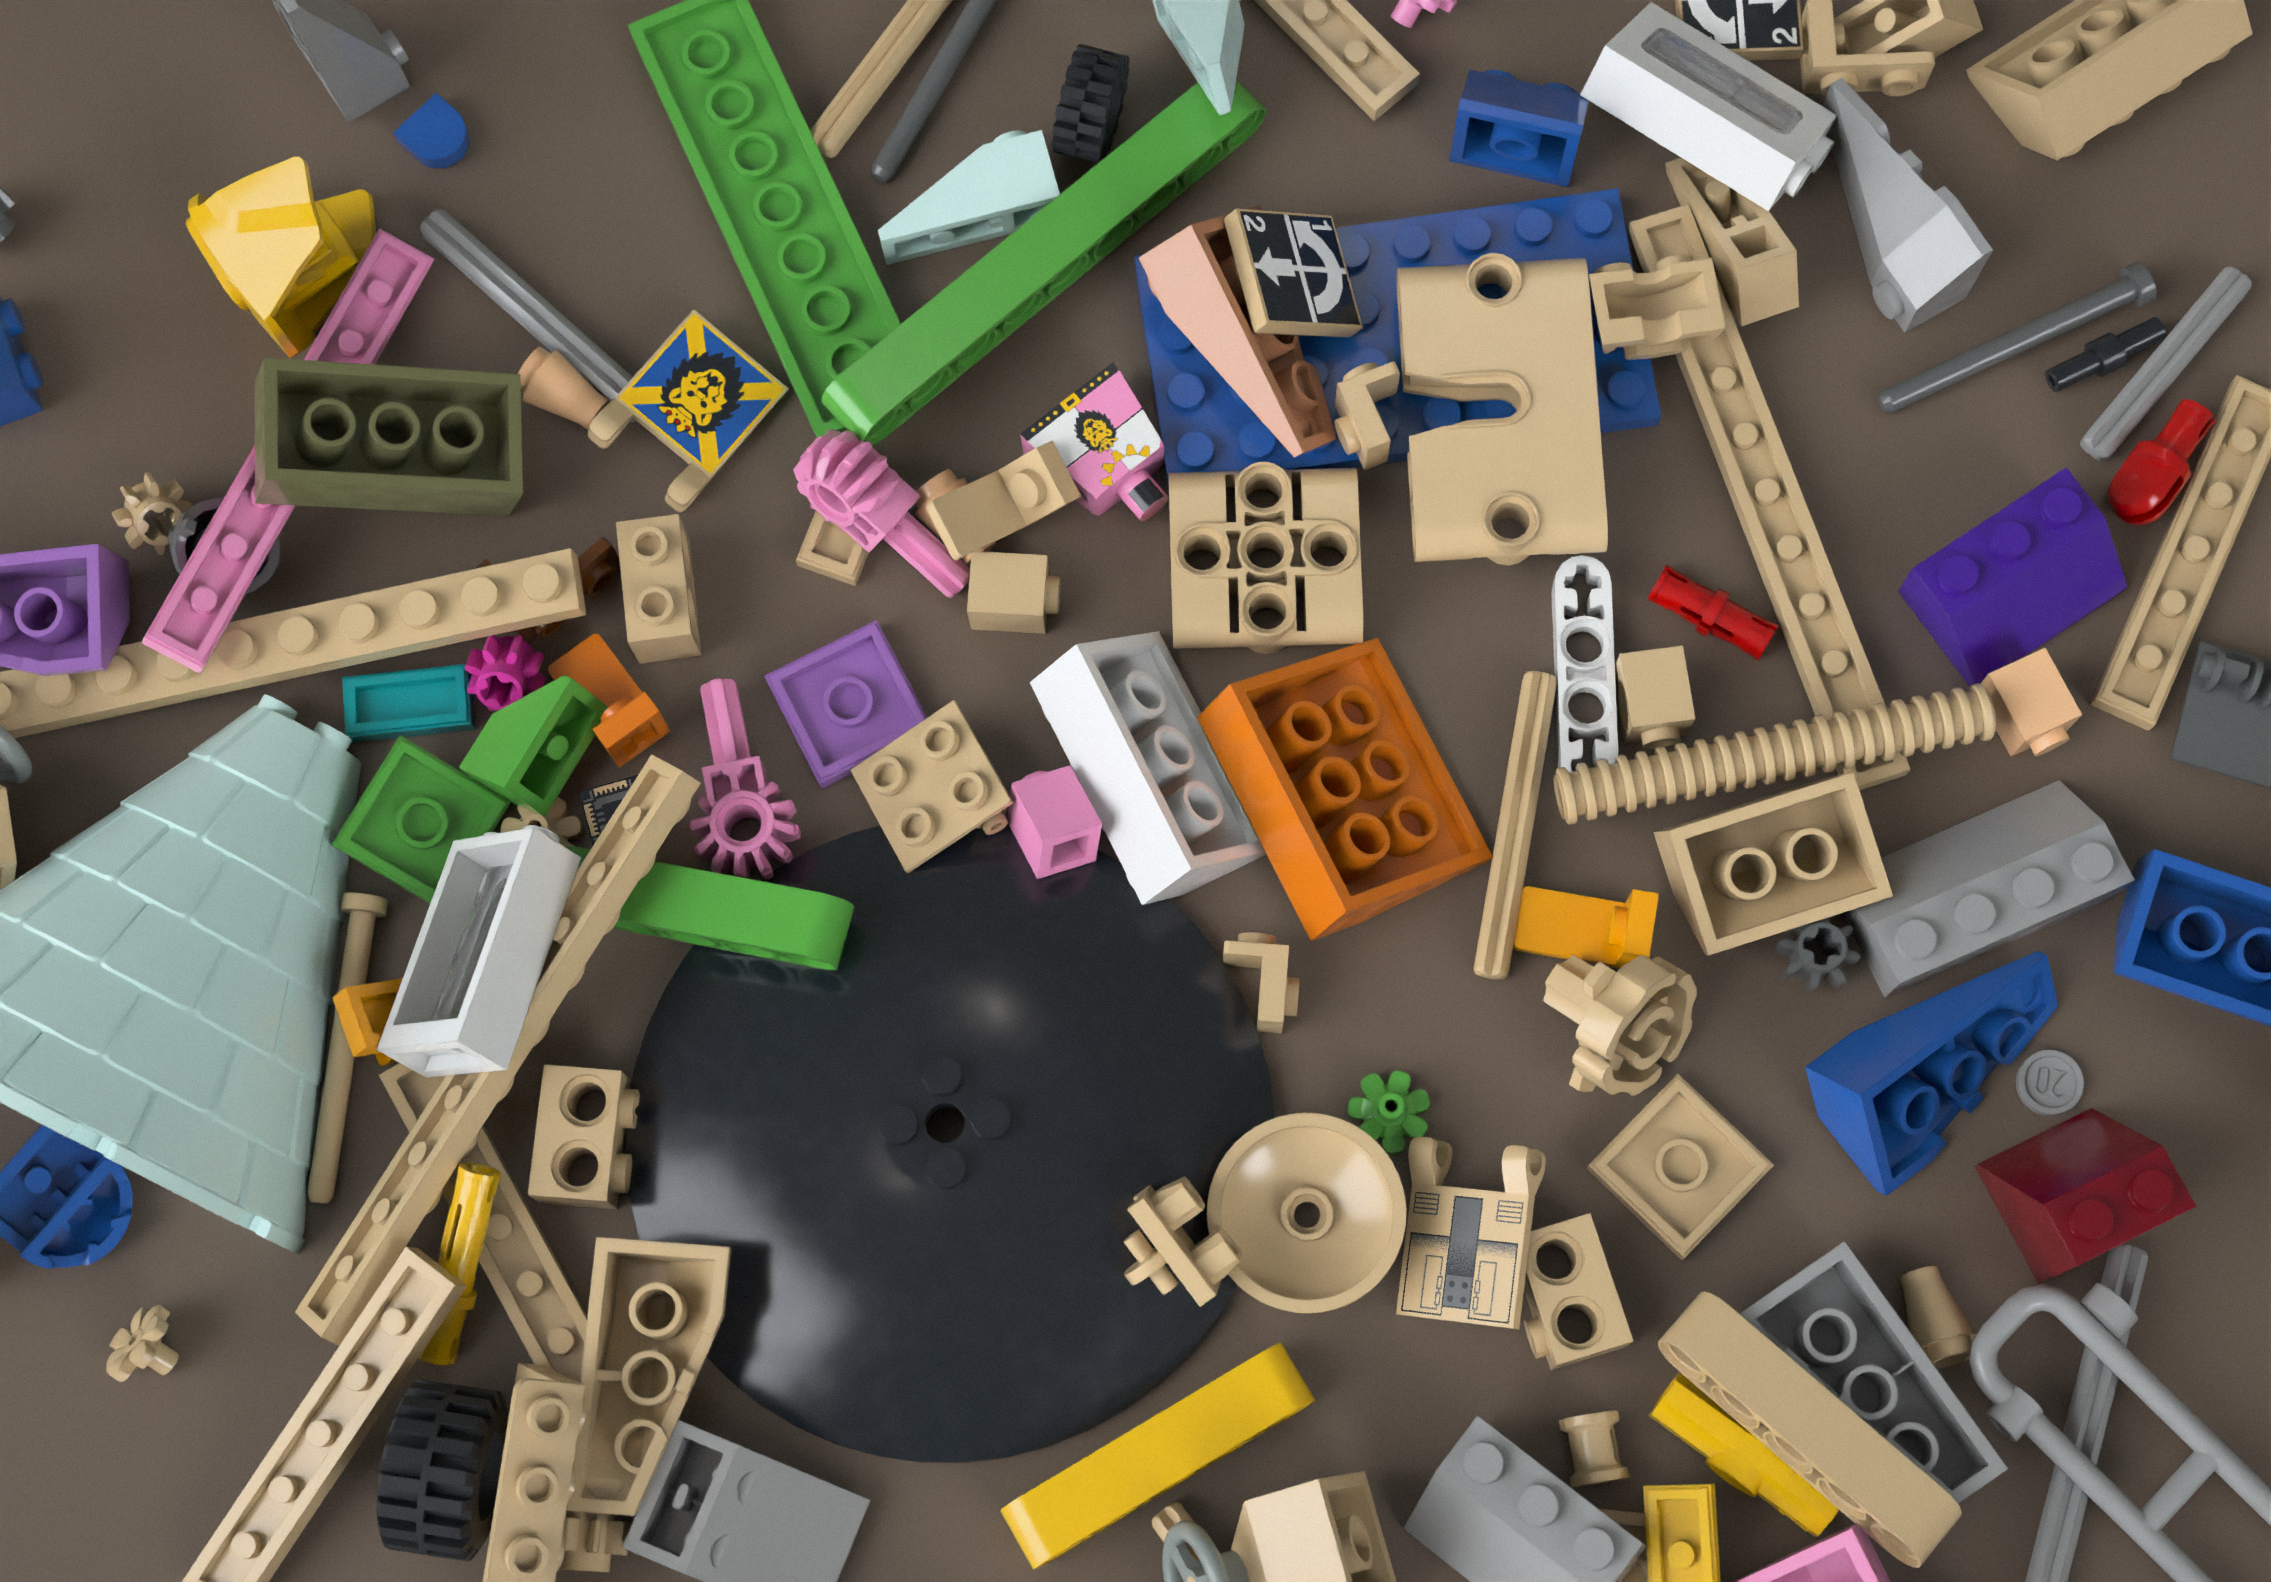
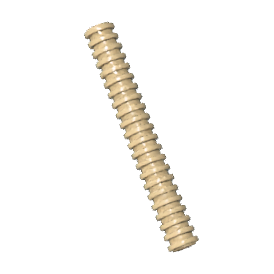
M1977 683L1971 685L1969 692H1965L1960 687L1953 688L1949 696H1945L1941 691L1933 692L1930 695V700H1925L1923 696L1917 695L1911 698L1910 704H1905L1903 700L1897 699L1892 701L1890 708H1885L1881 703L1873 704L1870 712H1866L1862 707L1854 708L1851 716H1846L1844 712L1838 711L1832 714L1831 720H1826L1824 716L1818 715L1813 717L1811 724H1806L1803 719L1794 720L1791 728H1786L1783 723L1774 724L1771 732H1766L1763 727H1758L1753 730V735L1747 736L1743 731H1738L1734 733L1731 740H1727L1724 735L1715 736L1711 744H1707L1704 739L1695 740L1694 747L1687 748L1684 743L1676 744L1674 751L1667 752L1664 747H1659L1655 749L1652 756H1648L1645 751L1636 752L1635 759L1628 760L1625 755L1616 756L1615 763L1608 764L1605 759L1596 760L1595 767L1588 768L1585 763L1577 764L1576 771L1568 772L1566 767H1559L1556 770V775H1554L1555 795L1561 817L1570 825L1575 824L1578 816L1585 815L1586 819L1590 821L1597 818V812L1604 811L1610 817L1616 815L1617 808L1624 807L1630 813L1636 811L1637 804L1644 803L1645 807L1650 809L1656 807L1657 800L1663 799L1667 805L1675 804L1677 796L1683 795L1687 801L1696 798L1697 792L1703 791L1705 796L1710 797L1716 794L1717 788H1723L1726 793L1734 792L1737 784H1743L1746 789L1754 788L1756 780L1762 779L1763 783L1769 785L1774 784L1776 776H1782L1784 780L1789 781L1795 778L1796 772H1802L1805 777H1809L1815 774L1816 768H1821L1823 772L1829 773L1834 771L1836 764H1841L1843 768L1849 769L1854 767L1856 760H1861L1864 765L1873 764L1876 756H1880L1884 761H1889L1895 757L1896 752H1900L1904 757H1909L1914 754L1916 748H1920L1923 753L1932 752L1936 744H1939L1943 749L1953 747L1955 740H1959L1963 745L1971 744L1975 736H1978L1982 741H1988L1994 737V732L1996 731V713L1990 693L1982 684Z

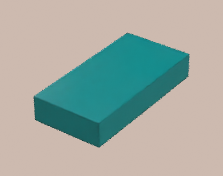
M466 664L342 677L345 735L352 739L351 743L399 738L400 735L402 737L476 730L474 696L467 692L472 674L464 669Z

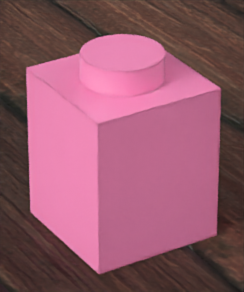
M1071 765L1049 772L1036 771L1025 776L1022 780L1012 782L1010 798L1013 804L1008 807L1007 821L1037 879L1096 861L1102 822Z

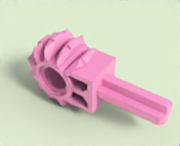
M830 429L823 436L817 437L800 456L799 463L793 469L799 481L797 488L810 501V508L816 509L823 515L827 523L833 522L837 524L843 532L852 537L868 553L882 539L885 540L946 597L952 598L957 595L969 582L970 568L961 559L954 560L946 546L908 512L921 496L900 478L896 471L888 466L886 463L887 457L880 455L872 448L870 441L863 442L853 432L848 430L841 433L840 431Z
M713 679L702 685L700 689L714 765L702 767L707 796H700L698 804L701 810L708 816L698 817L690 822V829L693 834L702 837L694 846V850L701 860L713 858L710 867L712 872L727 874L734 867V875L736 877L750 879L751 868L757 867L761 876L768 880L774 876L773 869L769 863L772 858L782 863H790L793 859L791 850L784 842H793L801 836L799 826L789 822L797 810L790 799L778 801L780 795L778 785L772 781L768 783L767 773L760 756L751 757L737 683L733 679ZM753 818L762 823L757 835L748 841L740 842L730 838L732 827L742 819Z

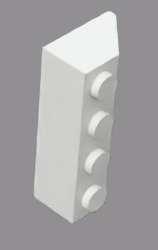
M1159 631L1076 644L1030 682L1042 706L1045 717L1050 722L1070 761L1073 771L1101 820L1102 829L1111 842L1126 872L1127 879L1134 888L1142 905L1189 893L1266 855L1197 719L1201 712Z

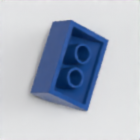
M2153 849L2138 859L2132 872L2135 880L2128 885L2117 920L2113 973L2271 1027V887L2157 849Z

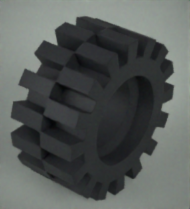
M1084 44L1077 46V50L1074 51L1071 58V65H1068L1065 73V84H1062L1059 94L1061 95L1060 103L1056 107L1055 116L1057 118L1052 131V135H1054L1052 139L1053 152L1097 164L1107 156L1108 150L1110 151L1113 143V134L1117 131L1119 114L1122 113L1124 105L1122 101L1126 94L1128 85L1126 81L1130 69L1128 67L1130 63L1128 56Z

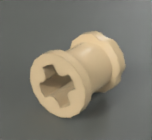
M1618 1410L1579 1415L1559 1420L1560 1431L1568 1433L1575 1473L1569 1477L1571 1488L1630 1478L1629 1468L1621 1465L1614 1424L1620 1421Z

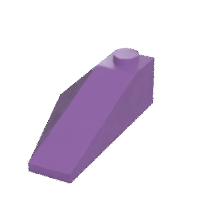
M100 544L0 554V666L45 677L107 670L130 623L129 561Z

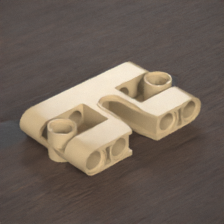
M1489 253L1481 255L1471 264L1397 268V305L1403 392L1462 402L1503 400L1512 404L1516 409V413L1510 417L1466 420L1409 436L1410 452L1407 453L1415 562L1466 560L1487 557L1497 564L1513 565L1522 562L1529 555L1606 552L1608 545L1607 507L1586 259L1570 258L1514 262L1513 259L1504 254ZM1492 283L1503 287L1508 294L1502 298L1489 299L1482 296L1477 288L1484 284ZM1502 519H1513L1523 526L1525 533L1514 539L1504 538L1493 529V524Z

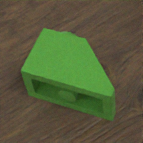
M563 675L493 713L459 766V769L511 803L545 817L596 735L592 729L602 722L600 720L601 715L608 706L574 679Z

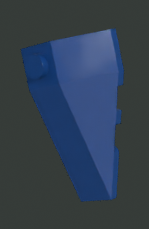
M2036 951L1855 1030L1805 1066L1818 1118L1877 1192L1887 1196L1934 1160L1947 1144L1940 1136L1961 1109L1971 1114L1984 1098L1978 1090L1980 1085L1998 1063L2012 1064L2056 1010L2058 1002L2048 956Z

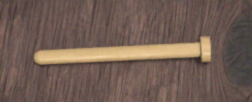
M363 893L343 894L341 911L349 913L350 916L338 992L345 987L366 984L376 917H386L388 899ZM336 1008L307 1192L310 1202L318 1204H329L334 1197L355 1059Z

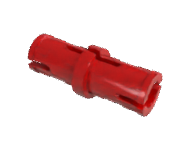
M1669 565L1665 566L1647 599L1697 626L1695 632L1707 637L1708 633L1734 645L1758 661L1778 627L1776 623H1772L1728 599L1730 596L1729 592L1721 588L1715 592L1686 577V575Z

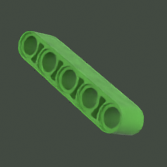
M565 846L581 857L579 869L591 849ZM655 861L651 870L638 881L622 906L619 919L613 929L808 967L837 970L854 905L839 897L821 892Z

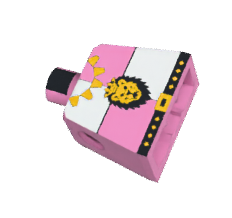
M1113 362L1020 434L1023 455L1053 440L1082 496L1076 500L1094 515L1103 514L1122 499L1135 516L1143 522L1160 511L1169 499V496L1151 477L1165 463L1162 440L1120 370Z

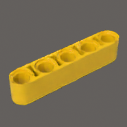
M1279 1342L1003 1507L1000 1512L1033 1570L1285 1421L1313 1403L1315 1398L1283 1344Z

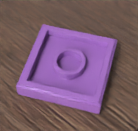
M877 620L764 675L821 789L851 775L850 770L928 718Z

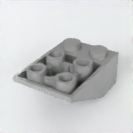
M678 1420L622 1548L703 1582H838L871 1500Z

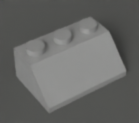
M1479 1416L1474 1419L1438 1467L1403 1528L1470 1582H1622L1647 1549L1642 1542Z

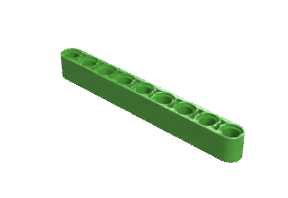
M1236 79L1232 109L1228 113L1219 115L1197 82L841 372L826 388L822 395V404L848 431L853 432L859 440L863 442L870 441L872 446L878 444L1242 145L1259 128L1265 119L1267 108Z

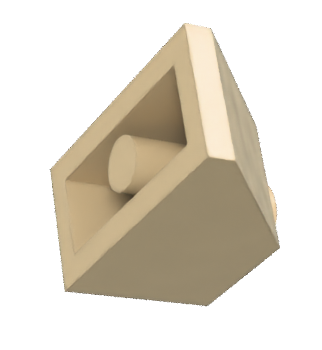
M1864 0L1834 18V22L1842 21L1844 26L1845 46L1843 55L1930 51L1934 53L1935 58L1983 30L1974 0Z

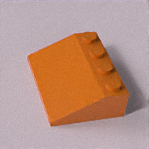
M1378 637L1364 641L1363 644L1348 646L1231 683L1197 717L1311 941L1362 923L1473 870L1493 858Z

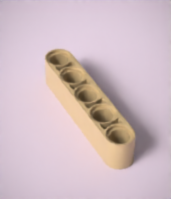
M1705 1291L1700 1292L1658 1341L1661 1353L1679 1372L1887 1552L1906 1565L1914 1568L1920 1567L1961 1517L1962 1511L1960 1506L1945 1489L1719 1297Z

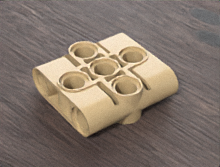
M1262 461L1253 463L1242 471L1168 473L1173 649L1248 647L1256 653L1272 654L1279 652L1286 646L1363 644V595L1357 468L1284 470L1274 463ZM1292 485H1299L1300 520L1293 521ZM1226 487H1234L1235 522H1227ZM1266 489L1275 493L1279 501L1272 507L1259 508L1252 505L1247 497L1255 490ZM1328 546L1339 550L1344 556V560L1338 565L1328 567L1317 563L1311 555L1318 548ZM1267 548L1277 552L1282 560L1274 567L1260 568L1252 564L1248 557L1257 549ZM1207 550L1215 554L1219 561L1210 569L1198 570L1189 566L1186 558L1194 551ZM1296 594H1303L1304 631H1297ZM1230 595H1237L1238 633H1230ZM1271 608L1278 611L1284 620L1276 628L1263 629L1255 625L1250 617L1258 609Z

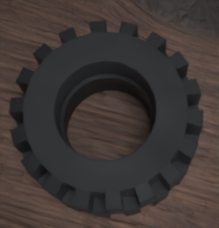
M418 1379L410 1386L398 1405L391 1422L379 1472L376 1506L377 1522L382 1544L385 1548L466 1562L471 1561L485 1543L492 1526L509 1418L506 1402L500 1391Z

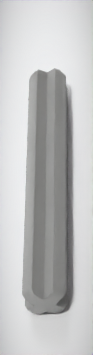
M2233 266L2225 267L2086 432L2080 441V445L2087 454H2090L2099 462L2108 461L2252 288L2251 279L2247 275L2241 273L2239 269Z

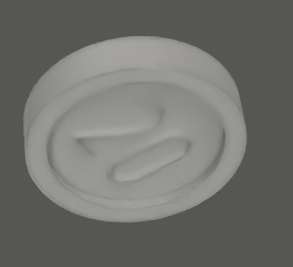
M2042 1050L2032 1054L2023 1061L2016 1074V1090L2019 1098L2027 1108L2040 1115L2056 1116L2065 1113L2077 1104L2083 1093L2084 1079L2080 1067L2070 1056L2057 1050Z

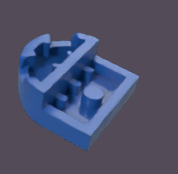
M42 1124L0 1170V1237L17 1249L19 1256L34 1265L54 1269L55 1267L65 1268L92 1264L107 1255L119 1243L128 1228L132 1215V1189L125 1167L106 1158L100 1152L94 1151Z

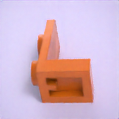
M592 634L548 666V672L554 680L563 675L568 676L608 706L601 715L600 720L602 722L592 730L619 768L671 731L658 708L646 692L640 690L599 634Z

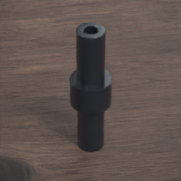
M2153 317L2116 336L2111 332L2106 333L2086 343L2084 352L2046 370V381L2049 387L2057 393L2095 373L2103 377L2125 366L2128 357L2166 338L2165 327L2157 317Z

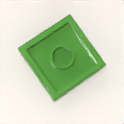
M400 735L331 846L430 904L453 841L479 837L485 832H493L509 806L510 801Z

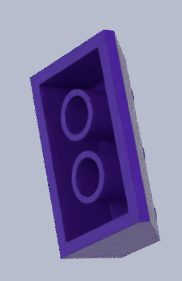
M2066 467L1913 567L1898 589V592L1968 686L1971 687L1972 684H1981L1989 673L2027 656L2125 591L2127 584L2104 515Z

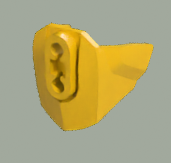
M292 157L252 173L216 191L210 198L198 193L188 203V211L191 217L186 219L187 228L222 287L242 310L251 311L257 321L289 358L300 354L313 343L315 332L330 315L376 235L372 195L366 190L358 189L314 202L309 166L301 157Z

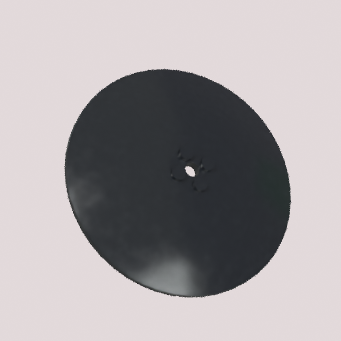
M1009 824L1001 831L991 835L985 834L983 828H975L910 873L905 872L881 826L845 835L815 847L791 860L790 863L780 866L773 871L774 876L768 880L763 878L761 881L829 894L854 905L838 969H819L694 944L664 989L651 1017L636 1060L631 1089L639 1090L640 1098L639 1105L635 1109V1114L637 1115L636 1128H626L625 1154H631L632 1170L628 1192L639 1239L642 1241L731 1248L725 1314L706 1357L727 1379L758 1404L797 1428L842 1447L878 1457L918 1463H972L1014 1457L1048 1448L1083 1434L1127 1410L1160 1385L1196 1349L1219 1319L1238 1286L1227 1274L1221 1279L1216 1296L1199 1307L1167 1263L1165 1266L1177 1280L1178 1285L1165 1295H1162L1150 1277L1132 1286L1124 1273L1137 1260L1123 1241L1139 1230L1151 1247L1154 1248L1155 1246L1129 1213L1128 1207L1135 1202L1134 1196L1147 1186L1151 1185L1156 1192L1161 1187L1186 1177L1205 1204L1203 1211L1182 1225V1228L1195 1245L1210 1235L1207 1222V1202L1210 1186L1220 1162L1234 1143L1244 1134L1274 1118L1269 1071L1259 1034L1242 992L1221 956L1196 924L1170 898L1142 905L1134 888L1127 879L1121 862L1099 850L1097 851L1095 862L1037 879ZM941 1108H954L965 1119V1127L962 1134L956 1140L948 1143L938 1142L931 1138L927 1130L928 1120L931 1115Z

